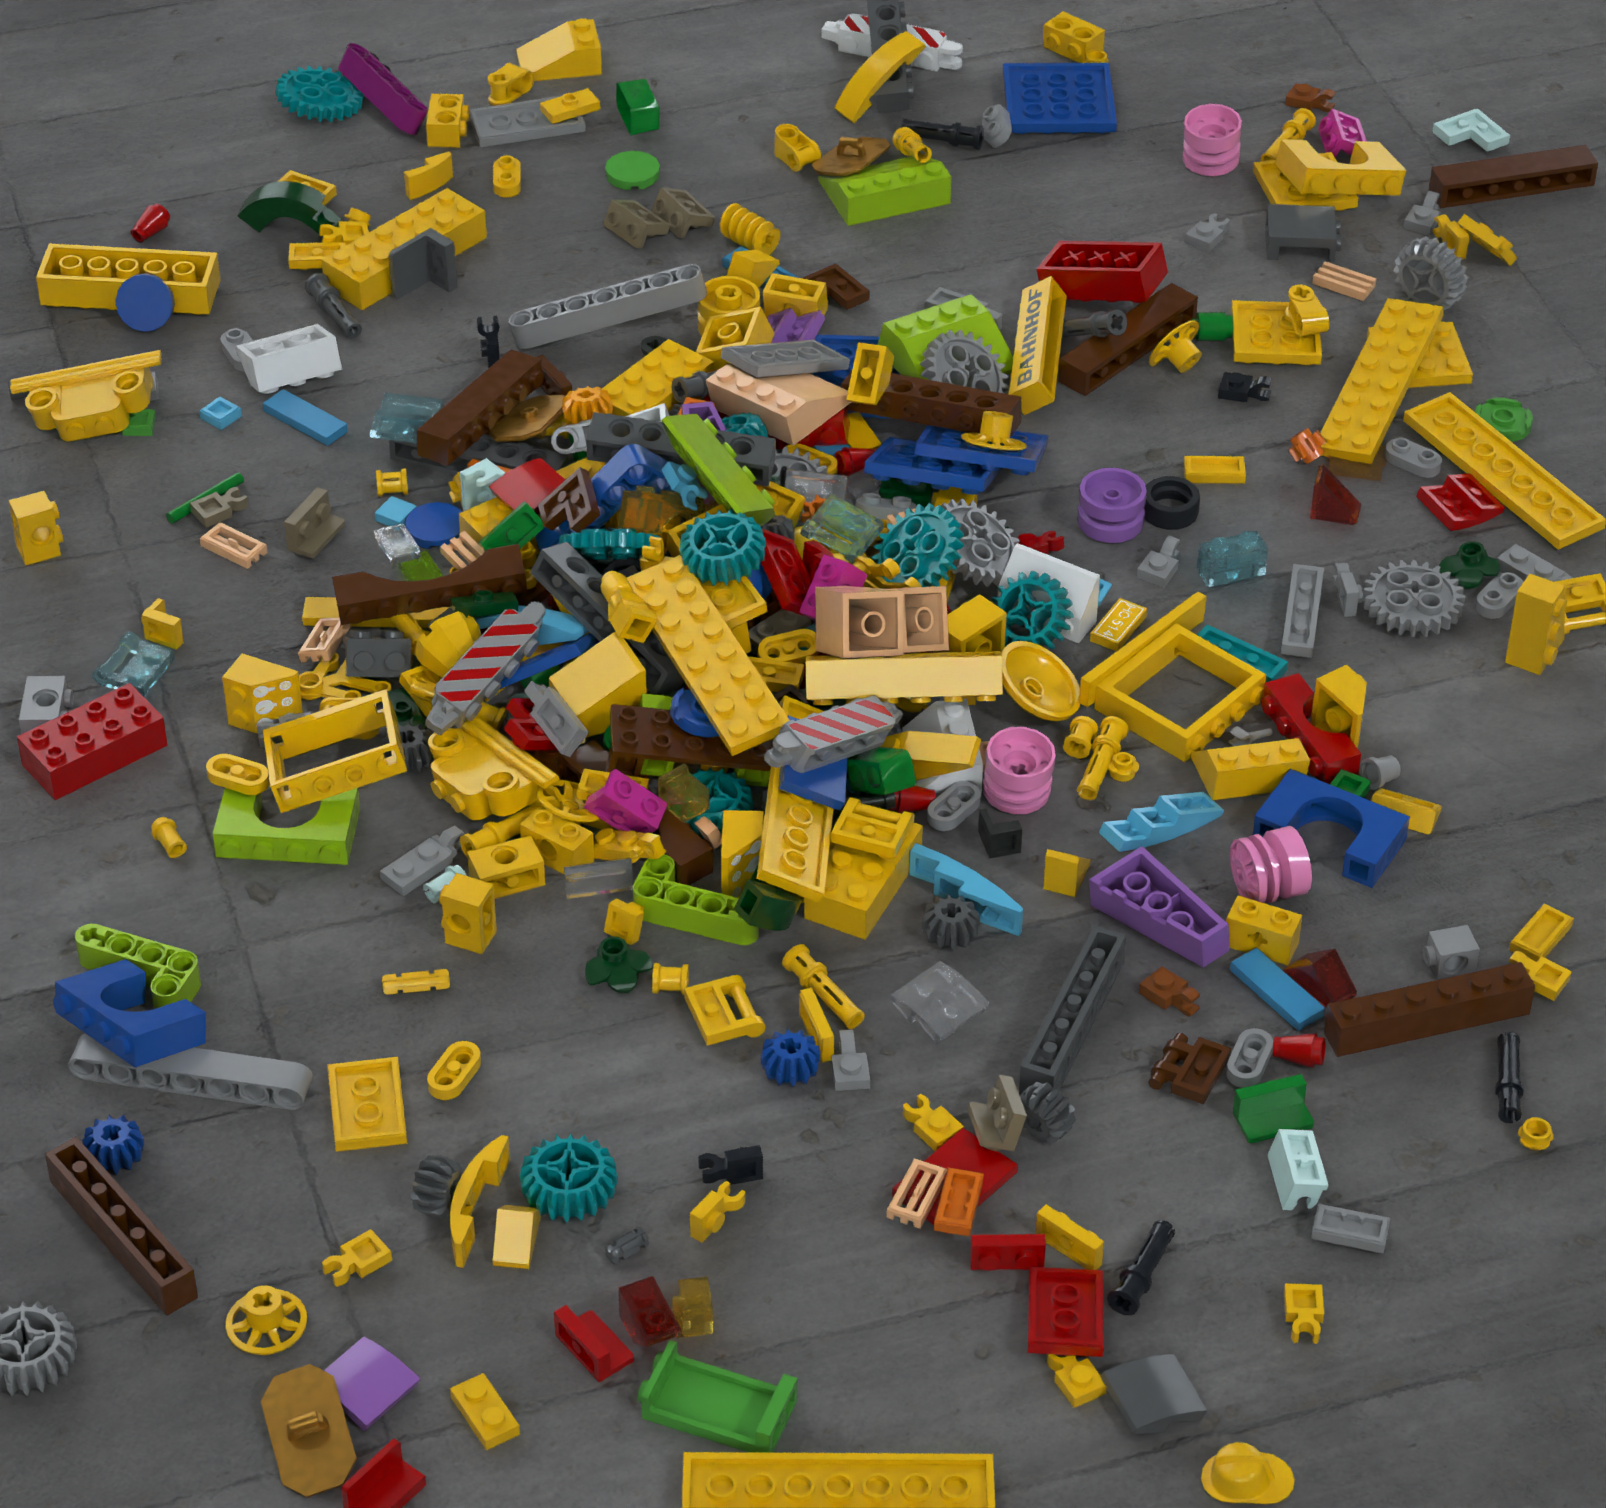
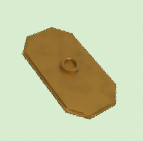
M840 137L839 144L813 163L812 167L819 175L846 176L858 173L889 150L891 144L885 138Z
M541 395L520 402L490 431L489 436L495 442L523 441L528 438L545 437L546 430L563 413L562 398L565 396Z
M312 1364L274 1376L261 1400V1405L283 1486L306 1498L342 1486L346 1482L357 1458L334 1376Z

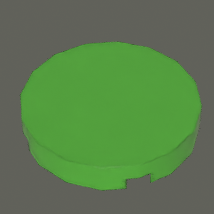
M642 151L620 152L612 156L605 166L608 182L624 190H631V186L645 189L653 185L660 175L658 160L651 154Z
M1509 398L1488 399L1486 404L1481 405L1480 403L1477 405L1474 411L1511 442L1525 438L1530 433L1533 424L1532 412L1528 408L1527 411L1522 408V403Z

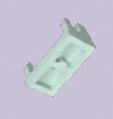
M487 458L460 472L463 511L496 497L488 486L503 476L505 472Z
M1279 1129L1267 1156L1282 1209L1293 1210L1297 1205V1200L1301 1197H1308L1306 1203L1308 1209L1317 1204L1323 1190H1327L1329 1186L1314 1133L1309 1130Z

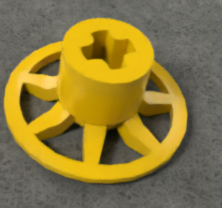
M1195 320L1185 322L1169 332L1152 351L1149 364L1153 367L1164 358H1168L1180 373L1192 368L1202 356V352L1192 342L1199 329L1198 322ZM1179 332V337L1176 339L1173 335ZM1167 341L1170 342V345H1169V346H1165L1164 344H1165Z
M984 411L980 433H964L961 435L965 442L989 449L1020 451L1027 447L1024 442L1010 438L1013 416L1002 412Z
M559 780L545 789L540 786L538 787L536 792L537 799L551 813L580 826L582 822L600 820L599 817L594 814L591 815L584 808L585 800H578L576 796H573V788L578 789L579 783ZM554 786H563L564 793L561 795L559 789ZM545 790L551 796H544L543 791Z
M267 1285L251 1289L231 1307L226 1318V1332L232 1344L238 1349L254 1355L274 1354L291 1347L303 1335L307 1325V1312L301 1300L288 1291ZM282 1299L289 1301V1303L283 1305ZM297 1308L300 1313V1323L289 1320L285 1316ZM240 1310L246 1314V1318L243 1321L233 1324L234 1318ZM281 1327L286 1331L296 1332L292 1337L281 1343L277 1329ZM252 1328L247 1344L243 1343L235 1335L237 1332H246ZM263 1333L268 1334L270 1341L274 1345L265 1348L255 1347Z

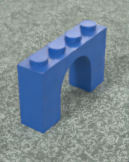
M1290 769L1256 813L1253 835L1259 834L1263 837L1266 831L1286 826H1292L1298 830L1303 825L1314 821H1332L1342 824L1357 836L1345 852L1342 876L1373 888L1405 843L1410 816Z
M127 959L55 982L53 1004L56 1013L133 1067H138L206 1044V1012L187 999L148 1011H122L146 1003V972Z

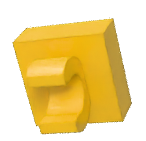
M617 898L609 902L604 932L624 939L629 945L638 942L644 916V907L635 902L627 904Z

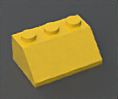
M1299 738L1191 752V759L1212 801L1272 793L1290 769L1307 775L1310 759Z

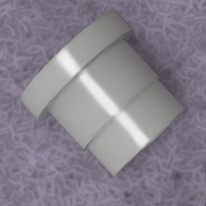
M1392 755L1366 758L1362 760L1359 768L1360 777L1371 781V790L1382 788L1385 783L1398 778L1401 772L1398 760Z

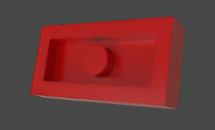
M1045 1234L971 1235L970 1269L992 1271L1007 1269L1029 1270V1267H1044Z

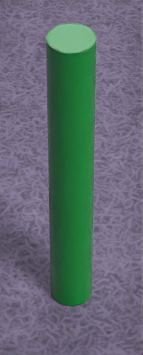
M237 472L166 513L168 522L173 524L191 514L190 502L214 492L221 496L229 489L244 483L242 474Z

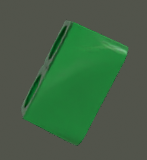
M639 79L618 82L616 84V105L630 136L658 130L660 109L647 80Z
M876 747L847 758V772L851 791L887 795L914 787L916 784L912 759L909 752L905 749ZM878 784V787H875V788H873V787L871 786V785Z

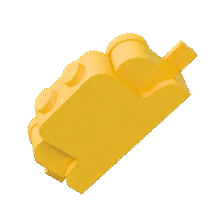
M161 350L15 378L11 379L10 390L12 394L29 391L25 399V405L29 413H31L37 428L41 430L57 428L63 441L70 442L116 433L126 429L129 425V413L140 412L150 404L153 377L149 367L161 365L162 353Z
M478 716L472 721L467 719L460 728H449L442 735L434 732L428 739L429 750L434 758L431 764L434 781L430 784L432 791L437 798H443L451 804L457 813L461 812L471 820H482L492 814L509 816L528 805H541L536 795L538 787L540 786L545 789L560 780L556 773L526 751L516 747L511 740ZM545 790L543 791L544 796H551Z

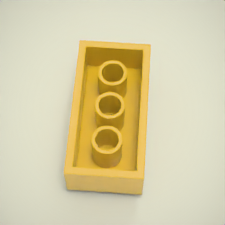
M668 339L602 389L607 390L611 398L613 415L625 417L665 403L667 410L670 411L673 408V404H682L676 401L671 389L673 379L677 377H691L697 371L713 372L714 361ZM698 396L693 397L694 399H699V400L702 399L701 397H698Z
M913 823V827L910 833H907L895 859L836 844L828 856L825 893L819 903L804 898V919L866 940L909 874L910 850L915 843L922 845L923 825Z

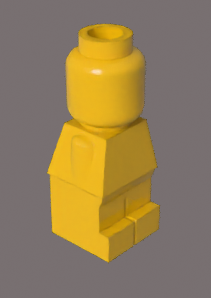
M616 571L605 573L602 576L600 588L608 602V621L612 624L618 637L644 643L653 626L658 621L657 616L654 612H650L648 604L633 592L630 583L623 574Z

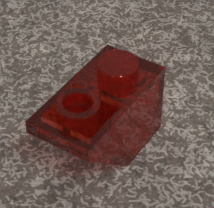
M653 1276L618 1288L619 1316L633 1343L648 1347L682 1335V1329Z

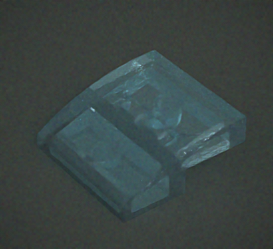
M384 393L381 408L376 410L370 437L417 443V429L444 407L443 399Z

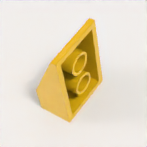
M581 18L576 21H567L516 49L519 66L532 71L535 77L534 81L602 75L601 45L594 19Z

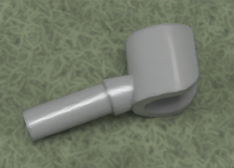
M1236 726L1230 732L1235 737L1229 740L1228 743L1233 746L1248 745L1256 739L1271 736L1273 731L1271 728H1266L1248 733L1239 726Z

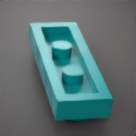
M1208 624L1197 634L1265 673L1266 682L1280 679L1287 671L1288 661Z

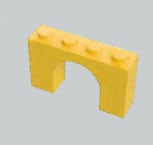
M1281 139L1275 162L1279 170L1303 194L1400 195L1407 171L1380 142L1355 141L1350 163L1344 164L1321 156L1306 140Z

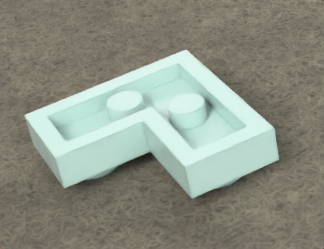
M1478 108L1436 122L1433 126V133L1448 146L1471 138L1488 152L1509 144L1510 135Z

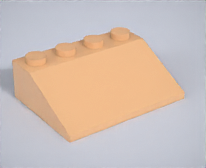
M727 364L706 379L711 402L715 403L717 411L728 416L733 414L739 415L742 412L745 414L749 412L757 414L765 424L768 431L767 434L793 446L851 403L846 400L848 390L810 373L756 378L733 364Z

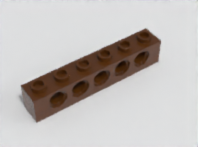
M852 371L842 382V388L845 390L849 388ZM891 373L889 385L877 405L851 402L847 405V409L851 411L969 433H980L984 411L1002 412L1013 416L1010 438L1021 424L1020 396Z

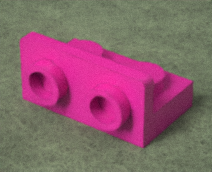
M1333 108L1319 124L1318 131L1325 152H1332L1334 157L1337 156L1341 149L1346 154L1352 155L1355 141L1367 142L1360 120Z
M617 769L610 772L605 786L589 796L584 805L586 810L617 830H633L641 833H652L657 830L667 807V803Z

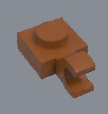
M1295 83L1286 95L1285 105L1298 109L1306 108L1310 111L1314 107L1324 112H1330L1335 107V104L1326 101V99L1332 100L1336 92L1331 89H1325L1321 92V89L1311 87L1308 84Z
M1163 966L1139 983V994L1164 1010L1173 1005L1189 1017L1199 1010V1006L1193 1002L1200 997V993L1196 989L1188 987L1187 981Z

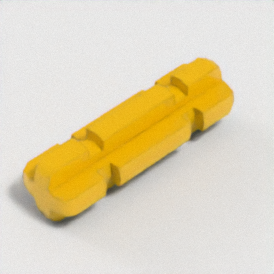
M437 969L429 974V970L401 973L400 977H396V973L382 976V988L385 995L398 994V990H403V993L431 991L430 987H436V990H445L450 987V977L447 969Z

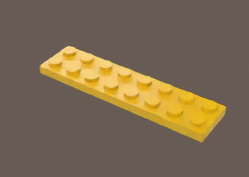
M1387 299L1320 432L1326 441L1321 446L1324 451L1321 456L1372 464L1444 316L1443 306L1400 299Z
M1451 392L1404 411L1403 421L1466 474L1470 473L1496 499L1558 550L1605 529L1606 519Z
M680 555L627 577L633 592L648 604V610L654 612L657 616L658 621L653 626L652 631L730 754L734 756L775 738L779 734L781 727L790 720L694 573L689 572L688 565H683L682 557Z
M785 695L779 703L787 717L789 715L797 719H803L812 713L824 712ZM771 766L756 879L819 903L825 893L834 809L779 789L781 766L777 768Z
M684 1452L682 1508H995L993 1454Z

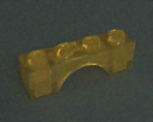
M636 486V491L623 490L618 528L635 529L637 532L662 533L666 524L674 516L678 515L686 522L719 504L716 501H710V505L704 504L703 498L696 497L695 503L698 509L695 511L683 505L682 499H679L680 493L661 491V495L654 494L655 488Z

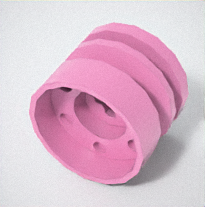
M1206 104L1191 109L1185 116L1183 161L1185 166L1192 172L1203 176L1225 175L1233 171L1239 164L1242 120L1235 110L1221 104Z
M1009 727L998 731L990 738L986 750V767L982 786L984 796L992 806L1002 812L1015 815L1032 813L1047 803L1051 794L1052 773L1056 757L1054 745L1049 738L1038 730L1027 727Z
M1292 826L1266 831L1263 837L1255 834L1248 838L1235 839L1230 847V865L1240 896L1262 903H1272L1277 900L1278 896L1282 899H1288L1309 892L1312 883V870L1308 851L1300 834Z

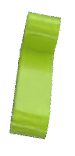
M664 854L659 859L647 858L633 884V902L644 907L643 921L738 945H750L759 938V928L748 925L734 910L739 899L738 897L675 882V863L670 856Z
M85 924L76 930L75 941L81 966L93 970L127 959L146 972V986L151 988L154 1009L183 999L191 1002L200 990L201 980L198 959L190 951L98 924Z

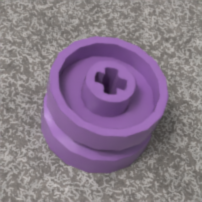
M1101 468L1086 475L1079 487L1080 504L1077 515L1078 525L1083 533L1096 541L1106 543L1125 542L1136 537L1142 531L1145 518L1144 506L1147 490L1143 480L1138 475L1119 468Z

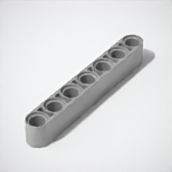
M689 264L524 309L512 314L508 322L517 347L528 349L699 302L706 297L707 289L701 268L698 265Z
M86 1033L79 1037L68 1063L69 1071L74 1076L83 1080L288 1110H296L303 1105L313 1078L312 1071L301 1063L200 1048H191L138 1067H133Z

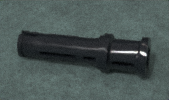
M903 118L901 122V127L912 129L921 138L949 141L955 147H958L960 144L974 146V149L980 150L983 143L984 127L980 125L975 128L962 126L961 123L956 122L951 126L908 120L906 118Z
M1165 1220L1154 1222L1133 1263L1122 1269L1119 1275V1284L1116 1288H1112L1107 1295L1108 1304L1117 1313L1131 1316L1138 1311L1140 1307L1139 1300L1142 1294L1147 1293L1152 1286L1151 1275L1175 1235V1229H1172L1173 1226Z

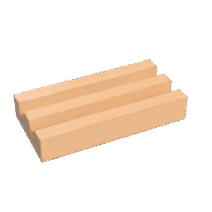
M1325 261L1322 267L1318 269V273L1313 275L1312 284L1364 301L1375 288L1376 278Z
M221 522L200 538L201 547L246 569L252 566L251 561L257 562L260 559L259 554L264 556L268 553L267 544Z
M465 531L460 533L459 538L453 537L450 539V544L446 545L444 543L440 546V553L457 570L467 565L453 551L457 550L467 560L468 564L475 561L476 558L478 559L485 552Z
M340 617L319 619L298 652L301 663L307 662L310 657L312 662H318L321 656L324 661H330L342 642V636H345L350 629V624L341 625Z
M914 1158L887 1208V1218L894 1220L895 1216L900 1217L901 1223L907 1224L908 1221L914 1222V1227L921 1229L944 1185L948 1169ZM919 1171H925L906 1208L900 1207ZM933 1174L936 1175L918 1211L915 1212L914 1210Z

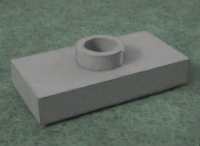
M1318 1204L1311 1239L1384 1254L1391 1218Z

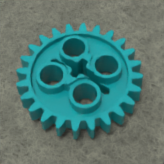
M307 66V70L297 67L296 71L289 69L288 74L282 73L281 78H278L276 86L277 102H282V108L289 107V113L297 111L298 117L307 115L308 120L316 117L319 122H322L323 118L333 122V118L336 117L342 121L343 116L351 118L352 113L358 114V109H361L364 94L345 76H342L340 71L334 73L330 67L327 70H322L321 66H318L317 69Z
M928 503L925 508L917 504L915 512L907 508L904 518L897 514V523L895 525L887 524L889 532L887 534L880 533L879 536L883 539V542L874 545V548L879 553L872 556L871 559L877 564H881L886 559L891 558L898 564L900 573L892 580L887 579L885 576L881 577L887 582L903 583L909 577H914L921 587L940 586L939 580L941 578L948 581L947 571L957 569L953 561L962 558L957 550L965 545L959 540L964 536V533L959 529L961 524L955 519L956 517L940 505L935 508L931 503Z
M606 528L583 529L581 533L560 535L559 544L568 542L587 560L607 561L608 557L613 558L614 561L627 560V558L639 559V556H642V547H650L649 537H659V535L645 534L644 532L637 533L635 529L612 528V532L607 531Z

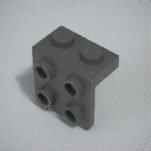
M429 228L389 253L392 295L395 298L399 299L429 281L449 293L458 288L454 242L432 228Z
M349 630V636H342V642L346 644L347 677H400L402 672L411 669V639L404 637L403 632H400V630H381V636H371L372 632L369 630Z

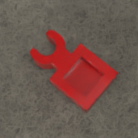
M1055 531L1045 532L1042 536L1038 537L1031 533H1024L1017 538L1020 540L1019 544L1049 555V551L1064 549V537H1056Z

